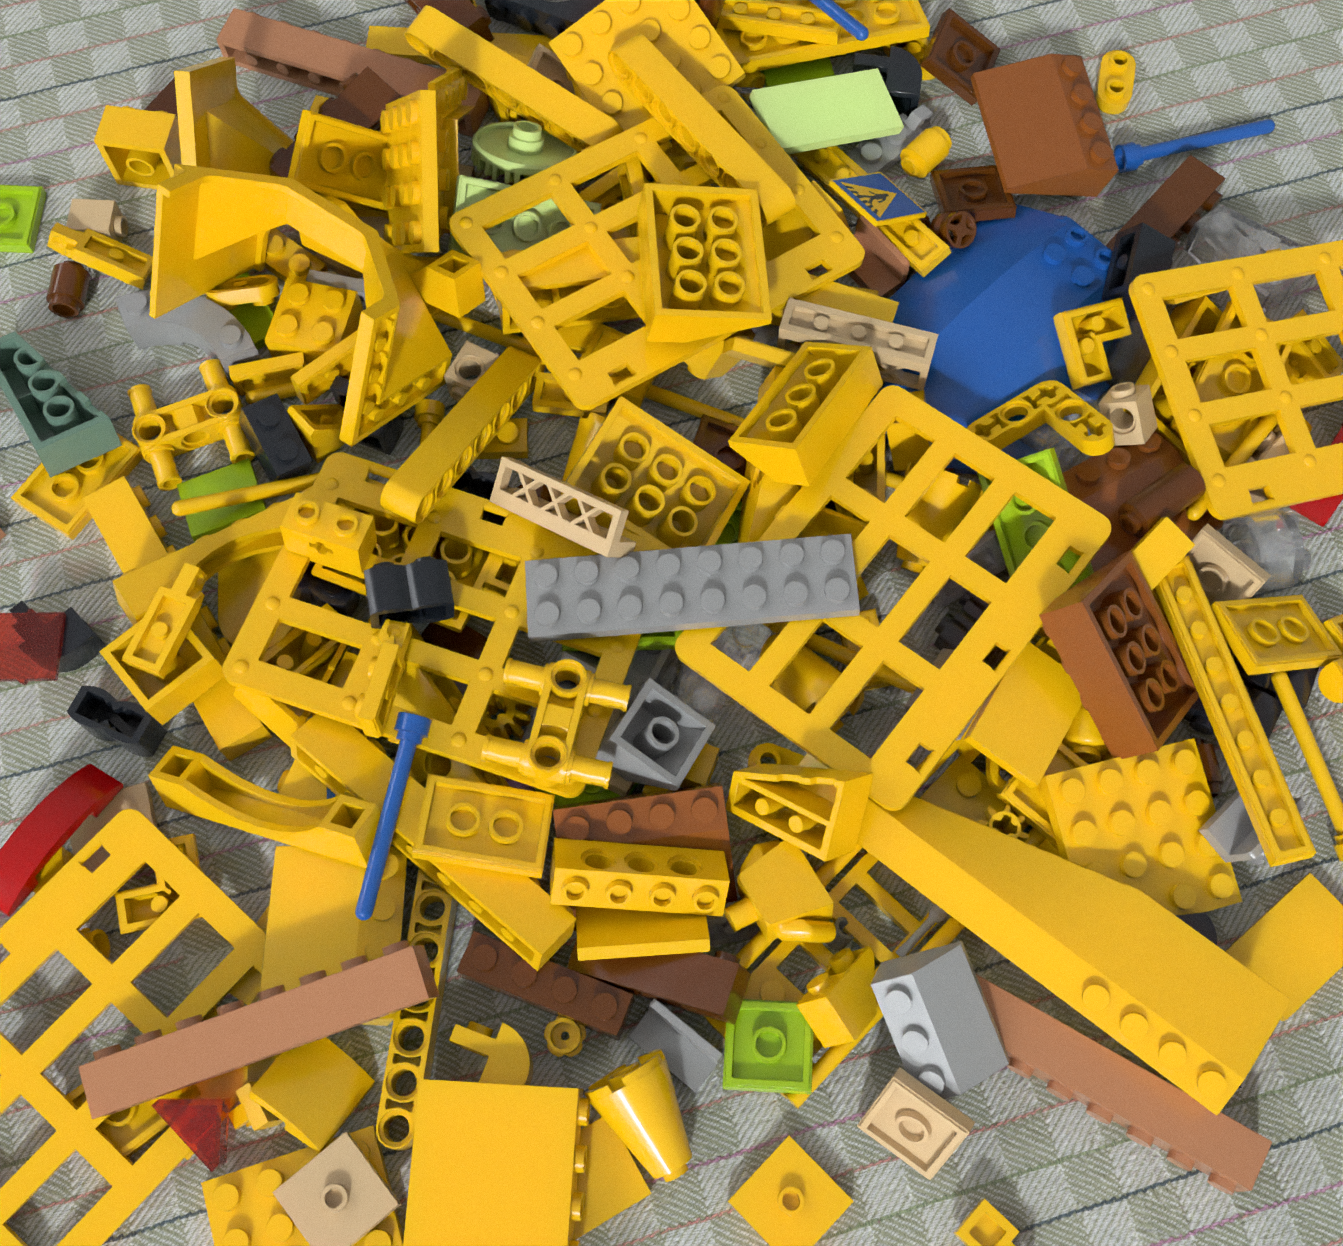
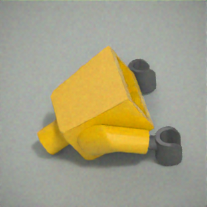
M781 838L752 846L739 869L740 874L737 877L738 892L742 899L724 908L726 919L734 932L756 922L767 940L779 938L781 941L826 943L833 950L840 951L844 949L854 939L853 935L847 936L841 932L848 924V921L845 917H839L833 923L829 921L833 918L834 902L801 849Z

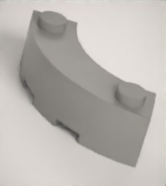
M150 290L129 293L115 298L124 325L139 350L157 345L183 346L185 343L197 346L213 359L220 360L231 382L228 366L261 360L250 335L243 325L226 309L204 297L199 296L156 319L149 315Z

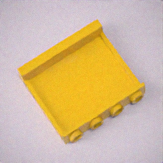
M419 1079L403 1246H581L580 1240H573L574 1223L575 1221L582 1220L584 1193L577 1192L578 1173H585L587 1162V1145H580L581 1126H588L590 1117L589 1098H583L584 1089Z

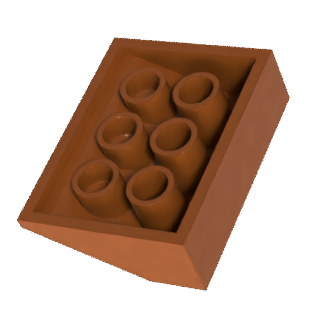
M1051 53L976 72L971 76V82L1004 193L1097 197L1119 171L1081 56Z
M1156 431L1153 432L1145 444L1114 446L1108 453L1093 456L1062 473L1068 493L1106 516L1111 523L1109 538L1091 561L1094 572L1121 554L1130 551L1142 539L1127 534L1121 528L1118 513L1120 505L1178 464L1185 463L1178 450ZM1187 508L1170 519L1191 541L1207 524L1215 530L1223 526V521L1214 518L1208 509L1196 521L1187 518Z
M1128 551L1055 598L1039 615L1045 634L1052 640L1059 653L1062 666L1073 680L1080 694L1081 703L1089 711L1105 746H1107L1112 758L1121 757V759L1158 751L1199 697L1177 641L1131 551Z
M720 782L678 788L676 791L663 790L554 807L553 816L557 838L724 851L730 879L726 903L737 901L723 787ZM569 906L576 918V906Z

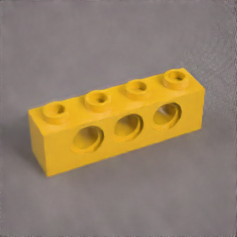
M554 838L550 867V904L723 917L730 883L724 851Z

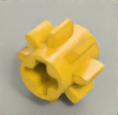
M1009 804L997 813L994 808L989 806L984 811L988 822L977 820L978 823L997 831L999 830L995 828L996 825L1001 824L1004 826L1003 832L1023 842L1029 837L1027 833L1021 831V823L1026 817H1016L1010 812L1011 807Z

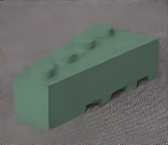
M14 331L0 337V388L50 478L122 446L110 417L102 410L99 411L95 408L87 396L72 387L66 377L58 370L55 371L49 366L44 357Z

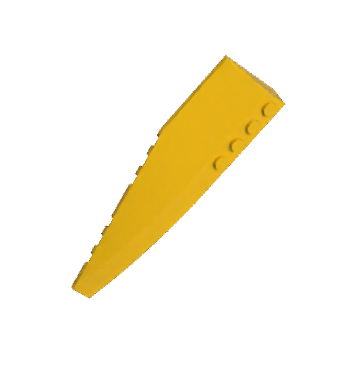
M808 753L798 765L829 769ZM915 796L910 799L904 808L896 811L887 810L868 797L857 840L858 845L1217 1116L1245 1080L1292 1001L1289 997L1140 889L1119 882Z

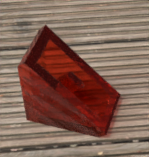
M167 1097L158 1099L151 1105L211 1172L220 1169L226 1163L230 1097Z

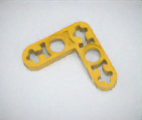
M1054 380L1043 381L977 419L967 428L1000 450L1045 423L1086 455H1103L1108 453L1115 445L1111 421L1064 384ZM1071 414L1082 415L1080 418L1076 420H1063L1065 416ZM1015 415L1026 416L1019 421H1008L1010 417Z

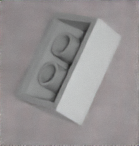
M963 941L880 963L871 982V987L907 1073L945 1099L962 1095L1009 1064V1056Z

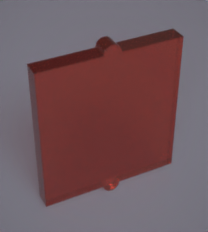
M29 609L26 613H0V682L18 681L20 684L26 685L28 681H58L66 619L64 612L36 613L33 609Z

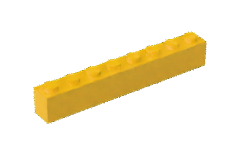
M125 476L82 498L123 574L128 570L139 569L154 562L165 553L177 551L173 544L167 547L162 539L168 533L158 516L155 514L150 517L146 507L150 506L151 502L142 487L138 485L133 488ZM206 605L200 608L191 628L223 666L231 646L225 637L218 639L213 629L219 626ZM224 677L194 700L193 703L219 751L229 761H232L273 736L268 727L233 696L236 686L228 683Z
M315 714L290 735L291 756L337 796L343 794L377 804L380 812L382 811L394 761L387 756L385 749L377 740L373 738L367 739L357 730V727L319 714ZM410 770L391 844L538 971L572 936L577 920L572 909L568 905L550 904V895L541 888L537 878L412 858L425 788L417 782L416 776Z

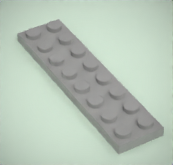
M851 534L629 552L627 557L623 558L589 555L525 561L527 624L530 643L859 616L860 613Z

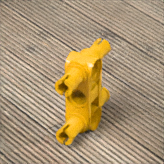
M219 359L206 360L199 366L207 392L159 409L156 407L152 389L149 385L138 384L127 391L136 416L132 423V435L139 444L143 459L152 465L157 486L162 491L174 490L177 488V484L182 483L173 458L175 456L224 439L233 464L247 458L252 461L255 457L251 445L239 424L241 408L243 407L238 391L229 385L224 367ZM232 409L230 412L222 414L225 410ZM159 434L157 438L150 440L153 436Z
M508 658L502 684L539 691V696H541L529 739H526L523 743L487 734L482 748L481 761L518 768V773H522V776L530 777L535 784L542 787L569 784L570 780L608 789L614 762L576 755L577 750H574L585 706L588 707L590 703L626 712L632 685L595 678L596 674L586 670L580 662L573 659L546 663L544 667ZM570 680L577 686L573 689H563L558 683ZM543 756H551L558 763L552 767H544L537 760Z

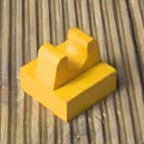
M257 1081L248 1082L235 1091L241 1104L228 1113L235 1130L246 1124V1127L252 1126L253 1130L257 1131L276 1127L284 1122L249 1098V1090Z

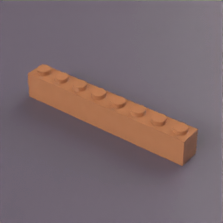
M233 8L216 38L223 57H235L236 66L335 96H339L342 93L344 83L353 73L359 75L367 66L399 93L401 98L418 90H428V82L446 73V70L443 68L430 67L409 58H400L379 49L363 47L349 40H340L323 35L316 30H306L285 21H276L260 16L255 12H246ZM467 83V99L462 100V105L476 107L458 123V133L473 137L478 131L490 104L487 94Z
M408 940L400 941L382 948L384 956L369 962L367 955L355 957L340 963L342 971L327 976L325 970L317 971L299 978L301 986L286 991L284 985H279L259 992L258 997L260 1001L245 1006L243 1000L234 1001L216 1008L218 1016L204 1021L202 1014L176 1022L177 1031L163 1036L161 1029L135 1037L136 1046L121 1050L120 1044L93 1052L95 1061L78 1066L91 1118L95 1119L114 1114L439 997L440 995L424 945L410 946Z
M976 974L1009 1056L1010 1062L1007 1067L1011 1071L1028 1079L1034 1075L1048 1083L1046 1090L1065 1101H1070L1071 1098L1076 1099L1087 1106L1085 1112L1100 1122L1110 1124L1111 1121L1118 1123L1127 1129L1125 1135L1131 1140L1148 1148H1151L1152 1144L1168 1152L1166 1156L1168 1161L1187 1171H1192L1193 1167L1209 1176L1207 1182L1211 1186L1224 1193L1233 1195L1234 1191H1252L1272 1145L1271 1140L1221 1112L1216 1116L1179 1088Z

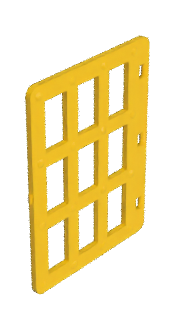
M725 85L717 86L702 93L701 95L789 186L795 197V209L817 235L766 262L771 313L773 314L786 307L789 298L799 300L859 268L865 256L863 246L740 95L732 87ZM654 117L597 145L593 144L566 160L454 213L449 221L450 232L467 256L481 262L480 270L485 282L573 405L581 410H592L737 333L732 332L686 343L647 341L646 326L578 360L557 331L559 328L622 296H625L645 323L641 259L630 263L610 236L638 221L637 209L642 191L594 215L574 189L575 186L635 157L640 159L658 184L708 186L714 183L713 179L698 164L682 172L677 169L659 146L674 138ZM552 199L572 226L505 259L485 230ZM588 247L608 273V276L541 309L520 279ZM822 264L828 272L812 280L808 271ZM627 367L632 376L614 385L610 376Z
M1343 240L1287 250L1278 248L1267 250L1264 254L1141 274L1129 285L1128 291L1191 466L1200 473L1205 482L1206 491L1203 498L1209 513L1216 519L1228 520L1343 494V443L1315 448L1300 409L1343 400V375L1291 385L1277 346L1332 335H1339L1343 345V276L1340 269H1343ZM1315 274L1329 311L1267 322L1253 285ZM1228 289L1242 326L1241 328L1177 339L1164 304L1165 300ZM1251 351L1265 390L1201 403L1187 363ZM1275 414L1290 454L1225 467L1210 427ZM1263 488L1268 500L1252 503L1249 491Z
M892 385L883 388L812 484L809 487L802 486L786 506L782 505L774 515L775 520L758 539V541L800 538L828 502L833 500L867 523V526L852 543L856 580L889 538L926 562L927 566L882 623L877 627L861 615L789 621L750 671L713 646V643L726 627L684 630L675 642V651L681 662L829 769L873 772L874 777L868 797L883 808L896 811L907 805L1042 627L1039 615L1055 598L1073 586L1105 544L1111 533V523L1106 516L929 404L905 389ZM897 420L933 444L887 501L883 503L848 480V478L894 421ZM955 457L991 480L992 483L944 543L906 517ZM1016 496L1054 522L1007 583L968 559L967 556L1011 499ZM1068 550L1081 556L1069 573L1057 565ZM952 579L988 603L989 606L939 670L904 646L900 641L947 581ZM822 622H824L861 649L812 712L808 714L771 686ZM997 646L1008 653L996 669L993 670L983 661L992 649ZM882 664H884L923 692L873 757L869 758L834 733L832 728ZM921 745L928 751H932V753L920 769L916 771L907 761L918 746Z
M337 452L328 456L308 496L336 505L343 503L416 527L400 563L371 554L364 570L372 568L380 562L407 565L421 557H432L441 536L520 562L505 598L450 580L454 609L494 622L479 660L410 638L404 656L405 664L468 685L452 725L392 705L382 736L387 737L389 742L399 745L400 740L396 739L398 731L394 730L398 712L423 716L431 719L432 723L428 738H423L422 744L417 745L416 748L565 798L579 796L584 791L586 783L570 780L569 784L542 787L535 784L530 777L522 776V773H518V768L481 761L482 748L486 736L477 734L493 693L536 708L539 705L541 697L539 696V691L502 684L504 666L519 630L528 633L525 561L598 555V553L504 509L488 499L451 488L420 524H416L383 509L380 506V498L384 487L367 482L370 473L390 479L397 471L396 469L344 452ZM488 511L506 517L503 525L500 526L482 520L483 512ZM283 543L223 663L222 670L225 679L233 686L362 729L359 720L355 717V707L359 695L366 693L369 684L368 668L373 656L378 657L381 644L377 635L381 629L371 628L369 623L292 597L310 561L363 579L364 571L360 574L288 551ZM280 622L360 649L343 688L261 661ZM642 634L557 640L553 642L601 657L595 672V678L624 684ZM590 703L588 707L585 706L574 750H577L576 755L596 759L614 708ZM546 756L540 757L537 760L544 767H552L558 763L557 760Z
M135 809L122 810L113 817L0 928V945L2 944L11 953L0 963V1007L57 951L63 954L92 983L24 1053L0 1031V1116L22 1095L57 1130L0 1188V1246H28L6 1223L76 1150L112 1185V1188L56 1246H102L184 1159L188 1161L200 1149L199 1143L239 1101L235 1091L248 1082L258 1081L280 1055L266 1058L195 1084L202 1093L135 1163L123 1155L120 1149L98 1128L110 1115L92 1119L87 1100L78 1108L44 1074L62 1053L111 1004L124 1014L143 1034L161 1029L164 1036L177 1031L175 1023L200 1014H202L204 1019L253 967L262 974L266 932L144 814ZM103 845V848L111 855L92 873L82 864ZM147 863L180 896L112 963L79 929ZM201 915L234 949L167 1017L133 982Z

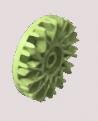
M497 122L481 127L473 135L471 161H473L474 166H477V171L485 170V175H492L494 181L499 175L505 174L504 181L506 184L510 182L516 184L521 177L526 179L578 154V151L544 131L535 122Z

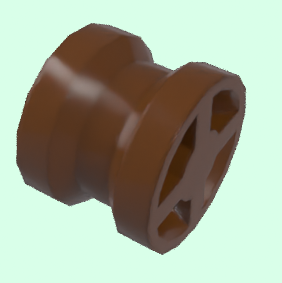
M966 211L941 212L933 218L930 225V230L952 248H965L974 241L977 226L975 219Z

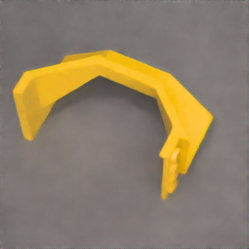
M218 57L175 70L174 77L182 164L270 175L269 162L272 156L282 147L287 149L294 141L240 94L237 87L235 57ZM447 67L446 73L428 82V90H436L439 239L444 233H450L449 221L453 214L457 176H459L458 123L476 107L462 105V100L467 99L468 93L467 78H462V68ZM337 198L346 202L357 217L382 216L389 219V214L386 210Z
M174 163L173 177L157 184L149 312L151 317L156 319L253 268L259 272L262 271L265 267L270 230L288 224L363 271L366 309L361 311L339 439L351 447L446 384L444 375L450 367L452 353L397 251L380 240L377 230L292 178Z

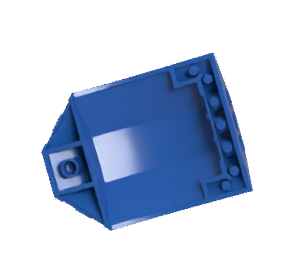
M1016 204L1015 218L979 221L976 224V236L969 246L965 248L950 247L951 254L924 278L918 272L915 273L890 298V300L899 302L893 323L939 334L924 387L926 403L965 428H968L977 419L1034 385L1048 380L1064 384L1089 405H1092L1110 387L1142 361L1149 351L1138 317L1134 318L1127 314L1132 334L1102 342L1112 379L1072 390L1053 317L1064 311L1105 302L1101 298L1113 251L1067 216H1058ZM902 369L904 372L920 375V372ZM883 381L882 387L874 398L883 388L892 385L899 386L908 392L921 390ZM1080 414L1065 416L1063 420H1076ZM1015 415L1010 417L1008 421H1019L1026 416ZM1045 423L1001 451L1017 460L1046 450L1060 434ZM886 431V444L889 446V441H888V436H887V431ZM955 457L946 467L953 468V473L974 475L978 473Z

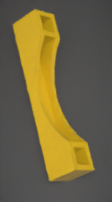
M317 193L358 218L346 202L333 196ZM299 231L303 246L363 273L361 269ZM380 237L383 243L397 251L424 302L461 318L486 301L480 261L453 249L444 255L434 257L403 253L402 250L387 243Z
M312 486L303 490L301 494L308 495ZM293 497L283 502L273 503L262 512L249 518L239 519L221 531L212 535H204L193 544L175 552L165 553L158 560L139 569L128 570L121 577L113 580L117 601L132 625H135L144 617L159 586L165 587L169 580L176 581L185 562L200 567L208 575L207 581L215 573L234 562L255 554L280 550L284 541L279 525ZM338 503L339 506L347 507L346 504Z
M174 745L148 775L166 807L367 868L381 814L377 804L343 794L324 800H303L284 796L261 788L237 776L205 754Z

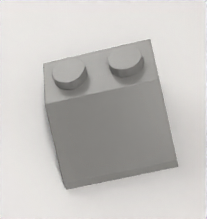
M648 678L630 698L627 711L621 712L605 736L596 759L614 762L612 771L626 781L676 791L716 725L654 680Z

